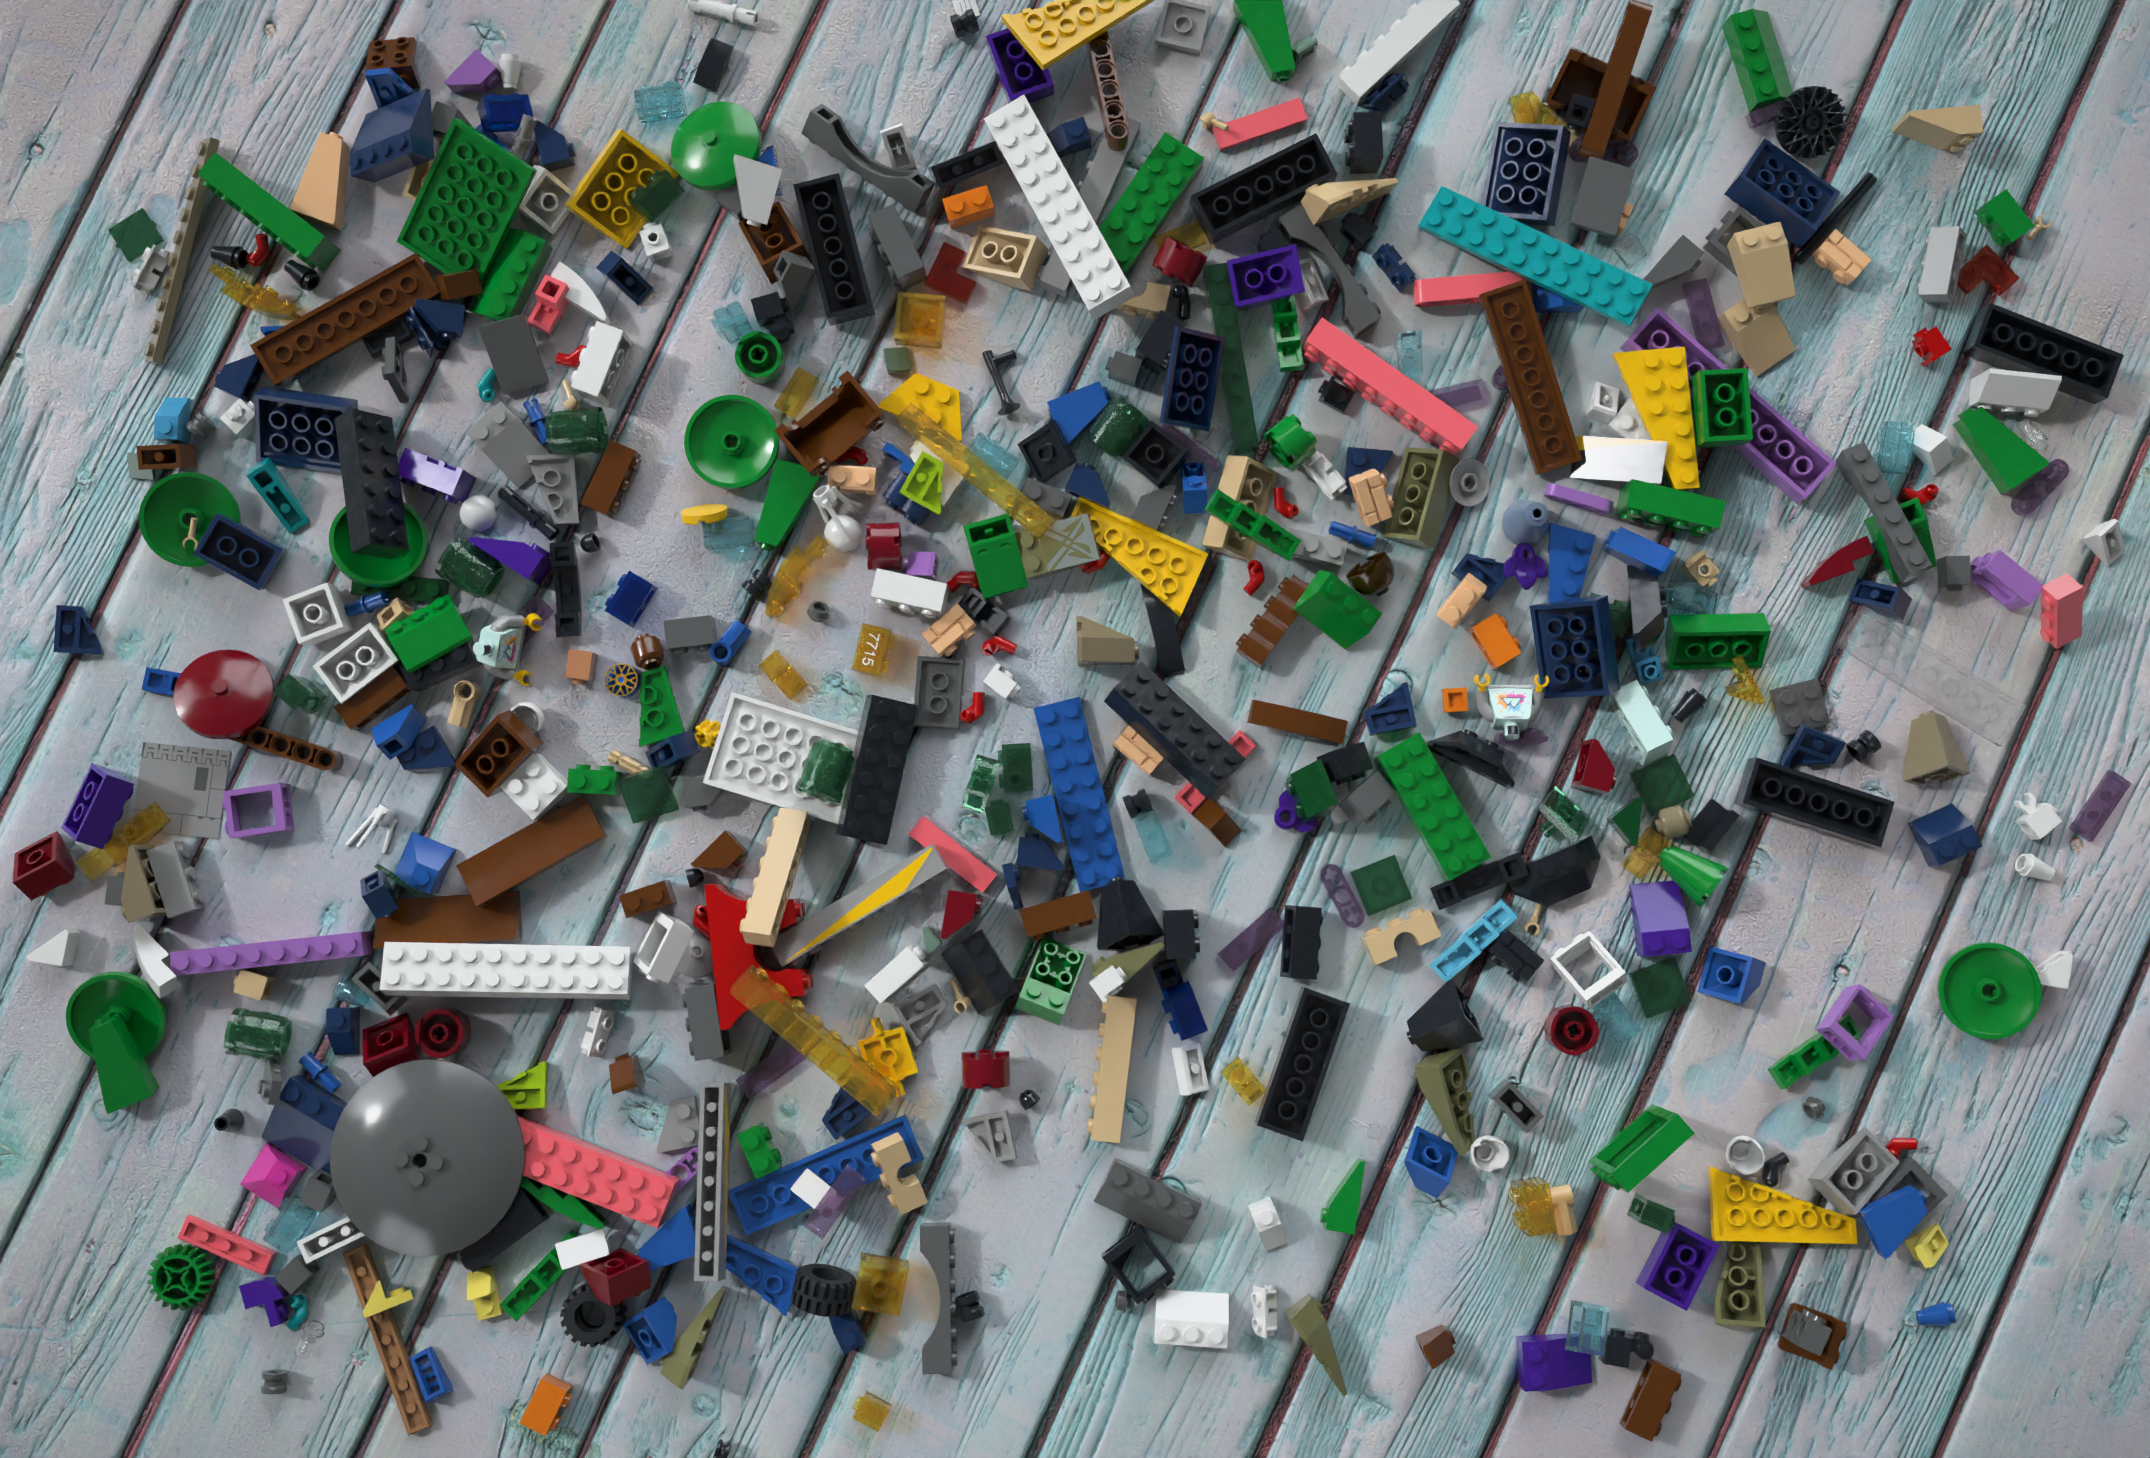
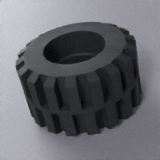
M827 1264L803 1265L796 1271L791 1302L797 1308L813 1315L824 1317L842 1316L851 1310L857 1281L852 1274L836 1266Z
M588 1282L584 1285L582 1284L568 1296V1299L562 1305L564 1309L561 1310L560 1317H564V1319L561 1321V1326H566L567 1328L564 1333L566 1336L571 1334L573 1336L571 1341L574 1343L580 1341V1346L583 1347L587 1344H590V1347L605 1344L620 1331L622 1324L626 1320L624 1313L627 1311V1305L623 1306L625 1300L619 1305L609 1306L595 1297ZM586 1301L597 1302L603 1307L606 1314L603 1325L593 1326L584 1319L582 1307Z

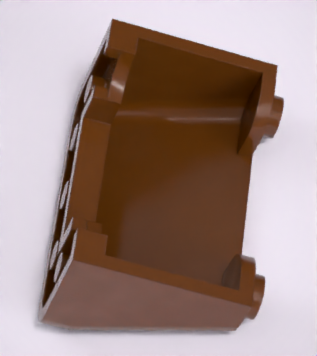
M1570 46L1544 101L1548 103L1546 108L1556 113H1559L1560 110L1566 111L1573 93L1596 99L1608 63ZM1633 74L1630 75L1610 135L1611 138L1622 143L1624 139L1630 141L1657 88L1654 84ZM1580 110L1573 112V114L1579 117L1582 115Z
M848 370L839 377L841 381L839 388L837 389L834 386L831 389L833 393L798 422L795 419L791 421L793 426L786 427L782 423L774 430L784 445L811 476L817 475L820 477L824 475L832 463L870 432H875L884 425V413Z

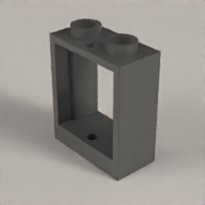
M1740 206L1734 212L1729 210L1720 220L1723 225L1719 229L1715 227L1705 237L1708 242L1703 247L1735 276H1737L1729 250L1718 239L1735 220L1746 230L1762 226Z
M1904 1156L1899 1161L1898 1166L1868 1201L1871 1203L1884 1197L1909 1174L1929 1195L1926 1198L1927 1203L1925 1204L1928 1213L1923 1217L1924 1219L1948 1194L1914 1159Z

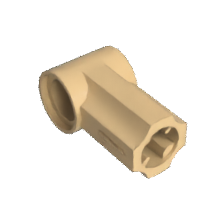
M460 681L454 687L455 696L447 723L469 728L476 701L481 696V687L473 681ZM467 685L472 689V693L468 698L463 693Z
M1566 1184L1544 1189L1545 1200L1548 1209L1551 1210L1556 1235L1566 1236L1578 1232L1572 1207L1574 1205V1197L1570 1185Z

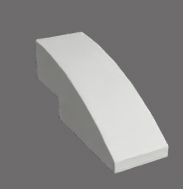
M559 262L551 277L568 285L569 291L565 298L574 306L610 326L612 322L599 298L580 276L568 266Z
M138 923L134 926L138 963L149 986L161 999L177 988L176 975L169 969V954Z

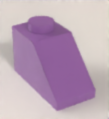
M476 49L444 83L453 93H482L498 85L501 73L496 66Z
M909 552L908 558H904L903 572H906V575L936 581L939 562L936 552Z

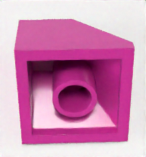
M266 1143L240 1185L281 1210L304 1175L307 1167L271 1144Z

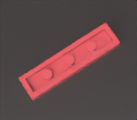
M1299 97L1224 123L1229 126L1228 131L1212 127V132L1219 151H1223L1307 122L1308 118Z
M1241 730L1229 740V743L1245 758L1257 747ZM1190 782L1174 797L1190 814L1206 799Z
M924 816L908 834L925 848L935 844L946 864L982 893L985 892L998 875Z
M193 1215L186 1217L178 1236L180 1240L263 1276L268 1275L277 1255V1252Z

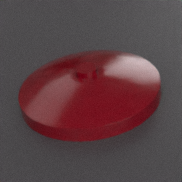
M217 650L200 656L183 670L174 688V706L182 722L194 733L210 739H230L250 732L266 718L274 702L275 687L268 669L258 658L239 650Z

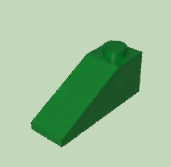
M1357 1158L1328 1199L1326 1208H1322L1320 1222L1323 1223L1325 1230L1355 1234L1365 1161L1363 1159Z

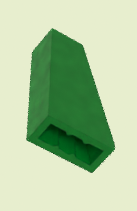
M1233 0V11L1270 81L1286 82L1294 77L1296 68L1282 0Z
M1970 407L1959 414L1960 420L1953 424L2000 494L2013 489L2049 465V462L1983 407H1979L1974 411Z
M776 459L754 539L757 544H760L759 548L772 552L774 548H782L812 499L814 492L823 481L824 475L820 477L817 475L811 476L802 465Z
M120 1013L112 1016L105 1014L97 1018L95 1024L89 1030L105 1110L107 1114H110L153 1096L160 1086Z

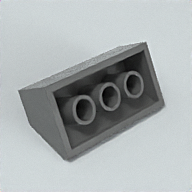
M1115 1157L1094 1199V1202L1179 1244L1191 1228L1202 1205L1200 1199Z

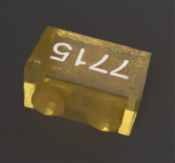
M862 623L852 665L853 671L881 678L883 672L887 673L890 659H886L888 649H893L895 636H892L890 629Z

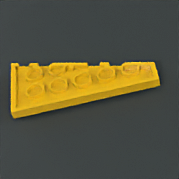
M1056 0L1045 3V6L1033 10L1026 8L1022 10V13L1010 15V13L1002 15V22L1040 68L1045 70L1155 0Z
M1685 347L1613 353V360L1621 371L1620 375L1623 382H1626L1631 393V399L1645 430L1648 431L1652 440L1667 441L1664 472L1671 487L1677 490L1700 488Z
M1079 497L1070 518L1089 514L1097 545L1181 617L1209 553Z
M1708 1167L1711 1241L1857 1244L1856 1219L1813 1205V1203L1802 1201L1761 1184L1750 1182L1739 1176L1728 1174L1717 1168Z

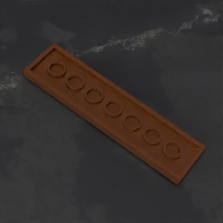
M415 253L250 346L274 386L278 387L384 328L400 317L407 315L409 307H412L414 311L416 298L434 300L439 297L440 291L422 260Z
M1526 279L1481 293L1479 298L1535 475L1582 460Z

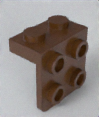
M399 37L389 40L378 39L369 44L365 72L366 70L390 67L411 89L420 88L421 81L414 65L415 38Z
M1793 1302L1789 1305L1777 1346L1783 1351L1815 1361L1822 1367L1832 1370L1834 1364L1839 1360L1841 1341L1847 1335V1323L1835 1316ZM1793 1309L1801 1313L1803 1309H1806L1818 1315V1317L1826 1320L1824 1325L1832 1329L1821 1356L1795 1345L1782 1336Z

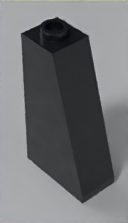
M520 1185L519 1192L512 1206L499 1224L480 1240L460 1251L459 1254L462 1257L461 1262L463 1266L474 1273L547 1220L549 1215L537 1198Z

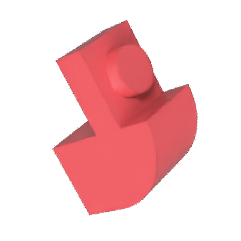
M545 275L535 292L538 303L528 318L529 326L550 335L559 318H563L569 301L565 298V295L569 288L566 283Z

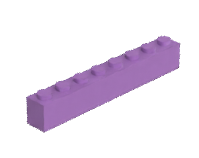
M371 931L170 952L171 971L176 976L373 955Z

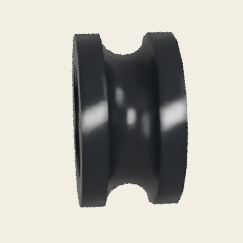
M720 1439L713 1458H727L732 1443L724 1444L723 1440Z

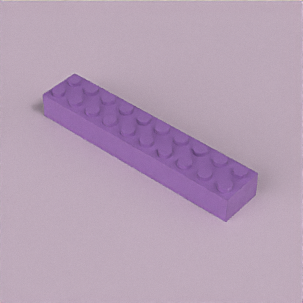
M1657 307L1625 341L1620 349L1623 352L1685 347L1691 410L1694 413L1692 376L1700 370L1728 368ZM1749 387L1753 440L1745 445L1731 447L1790 499L1798 503L1808 497L1834 468L1836 463Z

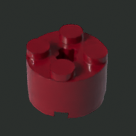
M1166 236L1152 266L1170 278L1176 277L1183 284L1192 287L1208 257L1198 250L1195 252L1187 244Z
M900 523L866 524L868 570L876 571L877 568L883 570L902 569Z
M1573 1005L1559 1006L1553 1009L1545 1021L1544 1031L1546 1040L1553 1048L1569 1055H1580L1594 1047L1598 1040V1024L1593 1015L1584 1008ZM1568 1027L1575 1028V1032H1568Z
M441 1008L428 1012L418 1021L415 1028L416 1043L425 1054L434 1058H442L465 1049L471 1036L468 1016L454 1008ZM441 1029H443L444 1031H446V1036H444V1034L440 1033V1030H441Z
M979 1049L978 1054L972 1051L961 1052L964 1088H1002L1010 1085V1053L1008 1050L995 1051V1054L992 1053V1049Z

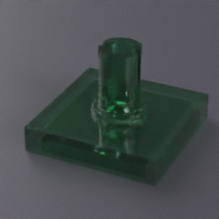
M1556 786L1548 792L1538 809L1547 818L1539 826L1541 833L1545 830L1547 831L1544 834L1547 838L1551 837L1555 831L1560 830L1574 843L1580 838L1590 820Z

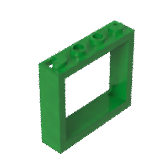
M1651 1104L1588 1161L1593 1166L1590 1170L1605 1184L1608 1183L1617 1191L1622 1189L1629 1193L1695 1133L1678 1114Z

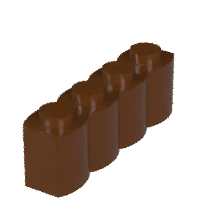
M1294 574L1290 579L1285 577L1277 587L1281 591L1276 598L1271 595L1263 606L1267 610L1262 617L1257 614L1250 623V626L1253 628L1248 635L1243 633L1236 642V645L1239 646L1236 652L1259 668L1299 615L1293 610V607L1308 585Z

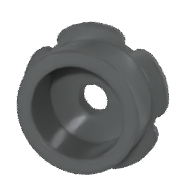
M821 601L812 602L807 610L808 616L814 622H823L830 617L828 613L829 606Z
M1808 1097L1802 1104L1804 1113L1812 1120L1823 1118V1112L1825 1111L1823 1102L1818 1098Z
M1126 1289L1124 1291L1117 1290L1115 1310L1125 1313L1126 1309H1131L1132 1297Z

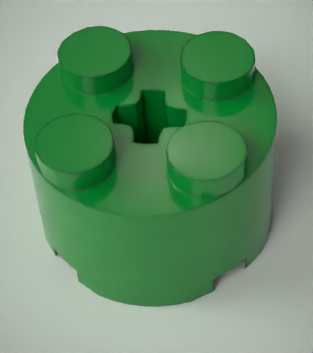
M753 331L744 335L738 342L735 351V361L748 380L755 384H767L776 380L784 372L785 354L774 336L761 331ZM760 354L763 356L761 361L758 360V355Z
M1294 414L1289 417L1285 416L1263 435L1264 442L1269 441L1272 445L1269 448L1272 455L1285 468L1291 466L1290 471L1297 469L1316 452L1314 444L1317 443L1315 436L1310 431L1306 432L1301 427L1300 420Z

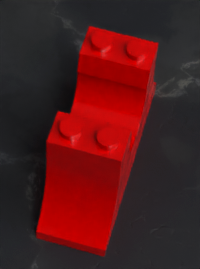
M723 884L704 885L720 1030L738 1026L742 1018L750 1010L765 1001L803 996L811 993L810 988L814 987L812 974H808V969L796 967L784 970L774 969L763 960L760 951L761 945L745 943L743 934L740 933V923L743 918H746L748 899L733 894ZM800 898L788 899L780 929L801 923L802 917L806 916L805 905L800 903Z

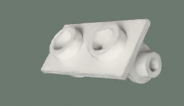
M153 244L152 248L147 247L141 258L145 262L141 269H135L130 279L134 282L132 285L134 288L139 284L142 286L140 290L147 294L154 291L160 279V276L152 273L153 269L163 273L170 254L163 249H160L159 252L156 251L157 247L155 244Z
M1316 451L1311 458L1301 464L1307 474L1315 480L1321 491L1330 500L1343 493L1347 488L1345 485L1346 481L1336 469L1329 474L1327 470L1332 467V464L1323 453L1320 454Z
M598 1006L591 1010L587 1026L594 1030L593 1033L585 1031L581 1045L583 1054H587L588 1057H603L604 1051L607 1048L609 1033L614 1024L616 1011L604 1010V1008Z
M1253 1285L1251 1302L1254 1314L1252 1318L1254 1334L1263 1338L1274 1336L1275 1331H1277V1313L1269 1312V1308H1277L1276 1290H1274L1273 1285H1265L1264 1288Z

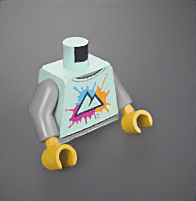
M535 613L529 614L526 618H523V615H501L491 625L482 628L479 642H476L473 646V652L477 655V661L484 663V668L495 677L508 680L514 678L520 684L529 686L530 683L523 681V677L525 675H533L526 670L515 672V669H518L526 627L524 625H528L534 631H539L542 627L539 624H533V622L542 619Z
M1484 673L1485 681L1481 684L1479 682V675H1475L1473 682L1478 686V690H1476L1478 711L1486 721L1490 722L1492 729L1504 730L1506 740H1517L1519 738V730H1526L1528 723L1533 722L1542 709L1545 693L1543 687L1549 683L1548 676H1545L1544 684L1540 685L1537 682L1538 674H1536L1533 678L1536 689L1533 690V686L1488 685L1491 678L1487 673Z

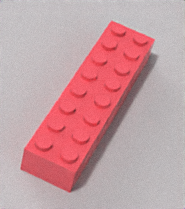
M1323 317L1306 339L1302 349L1306 359L1312 363L1317 361L1324 366L1323 370L1333 377L1336 375L1343 380L1342 383L1351 390L1355 388L1361 392L1363 399L1369 403L1375 402L1381 406V411L1390 417L1394 415L1401 420L1400 424L1408 430L1413 429L1420 434L1419 437L1428 444L1432 442L1439 449L1445 450L1456 457L1478 428L1473 422Z
M517 1115L525 1143V1168L523 1176L655 1228H659L664 1224L681 1178L668 1175L666 1172Z

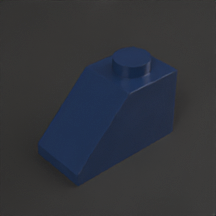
M1084 116L1062 123L1047 134L1059 158L1091 148V136Z
M537 121L534 133L542 165L549 172L575 166L573 157L577 155L573 143H569L564 135Z
M610 251L596 267L613 285L637 305L653 289L622 257L613 251Z
M416 298L414 309L436 335H442V338L446 340H456V337L461 338L465 305Z
M256 354L224 365L223 369L216 375L214 387L248 403L265 369Z
M1083 462L1082 465L1076 463L1065 487V492L1078 499L1081 497L1109 510L1110 502L1099 473L1095 471L1096 468L1088 463Z
M1858 579L1849 601L1879 615L1903 620L1912 598L1900 587Z
M692 730L666 738L645 753L655 774L684 762L701 751Z
M1025 833V837L1019 838L1016 865L1064 871V865L1043 839H1039L1040 834Z
M382 868L360 880L362 898L376 920L381 917H389L395 913L396 909H398V901Z
M360 1006L326 1008V1033L334 1055L360 1054Z
M853 1304L849 1313L842 1316L829 1317L833 1333L844 1354L866 1344L869 1337Z

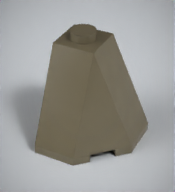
M1077 616L1078 666L1134 665L1135 659H1139V644L1134 645V638L1085 617Z
M1928 711L1920 714L1919 718L1911 720L1902 776L1903 781L1913 785H1920L1926 783L1925 779L1946 782L1970 774L1969 767L1945 716L1934 711Z

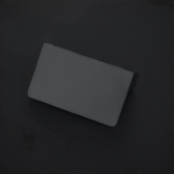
M1710 799L1691 822L1693 827L1689 828V833L1683 837L1703 853H1710L1740 815L1734 810H1726L1714 799Z

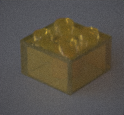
M898 292L894 328L895 344L942 349L947 306L945 296Z
M1539 1176L1510 1181L1511 1188H1508V1194L1511 1203L1514 1202L1516 1212L1512 1213L1515 1227H1518L1528 1237L1557 1232L1549 1183Z
M861 1252L852 1308L900 1316L909 1271V1260Z

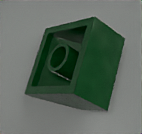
M1321 759L1291 773L1285 783L1286 790L1289 796H1293L1296 803L1294 805L1298 818H1302L1303 823L1330 815L1339 804Z

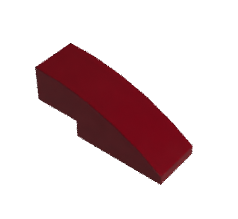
M1868 536L1848 543L1828 555L1808 574L1801 584L1802 588L1855 570L1852 561L1874 553Z

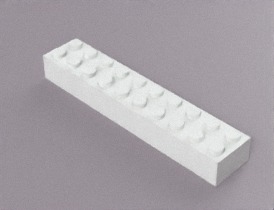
M1023 94L984 118L1093 318L1097 319L1135 297L1136 295L1025 95Z
M384 942L380 991L385 995L630 1000L633 951L631 947Z

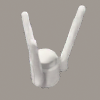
M829 485L819 487L813 494V500L817 504L825 524L829 522L826 509L847 542H851L850 536L833 510V507L836 506V499L838 497L858 514H861L862 510L842 495L836 486L832 488Z
M379 804L378 808L374 809L369 818L346 842V846H350L370 825L356 845V848L360 849L377 825L383 828L389 825L382 853L386 854L394 827L398 822L394 818L397 812Z

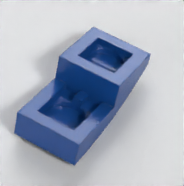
M886 442L882 449L884 455L902 463L899 471L908 477L914 463L902 451Z
M146 667L141 690L174 696V688L181 673Z

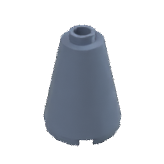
M1519 500L1511 504L1504 512L1502 530L1506 538L1513 544L1527 543L1533 546L1546 536L1549 529V512L1544 504L1532 500Z

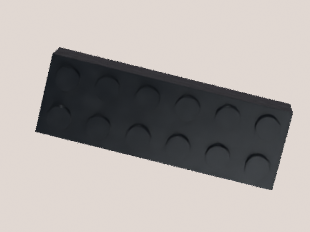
M1315 133L1191 195L1189 205L1211 245L1302 200L1306 194L1305 191L1315 184L1321 186L1326 183L1335 182L1338 174L1318 135Z
M839 173L793 184L826 317L830 326L876 315Z
M1992 303L1978 310L1962 352L2005 370L2062 376L2058 391L2092 404H2097L2108 398L2124 356L2121 353Z
M352 408L335 418L351 553L393 559L409 551L392 417Z
M1142 661L1112 689L1104 700L1114 712L1207 799L1246 760L1244 756Z
M876 695L866 696L837 825V835L887 845L918 705Z
M1757 757L1747 759L1734 802L1736 805L1869 848H1881L1895 803L1894 801Z
M1301 986L1255 1120L1257 1126L1303 1142L1350 1003Z

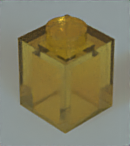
M866 1390L863 1397H857L852 1407L855 1410L853 1419L878 1432L892 1404Z

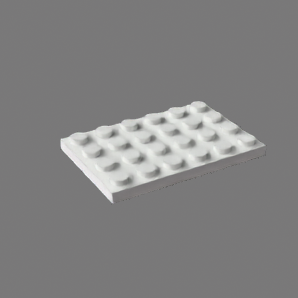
M731 692L703 783L783 808L808 811L810 816L838 824L858 731Z

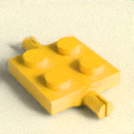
M880 1016L873 1018L870 1021L875 1033L857 1042L872 1087L892 1084L896 1097L905 1095L906 1092L901 1080L906 1076L917 1073L919 1070L904 1026L892 1030H884Z

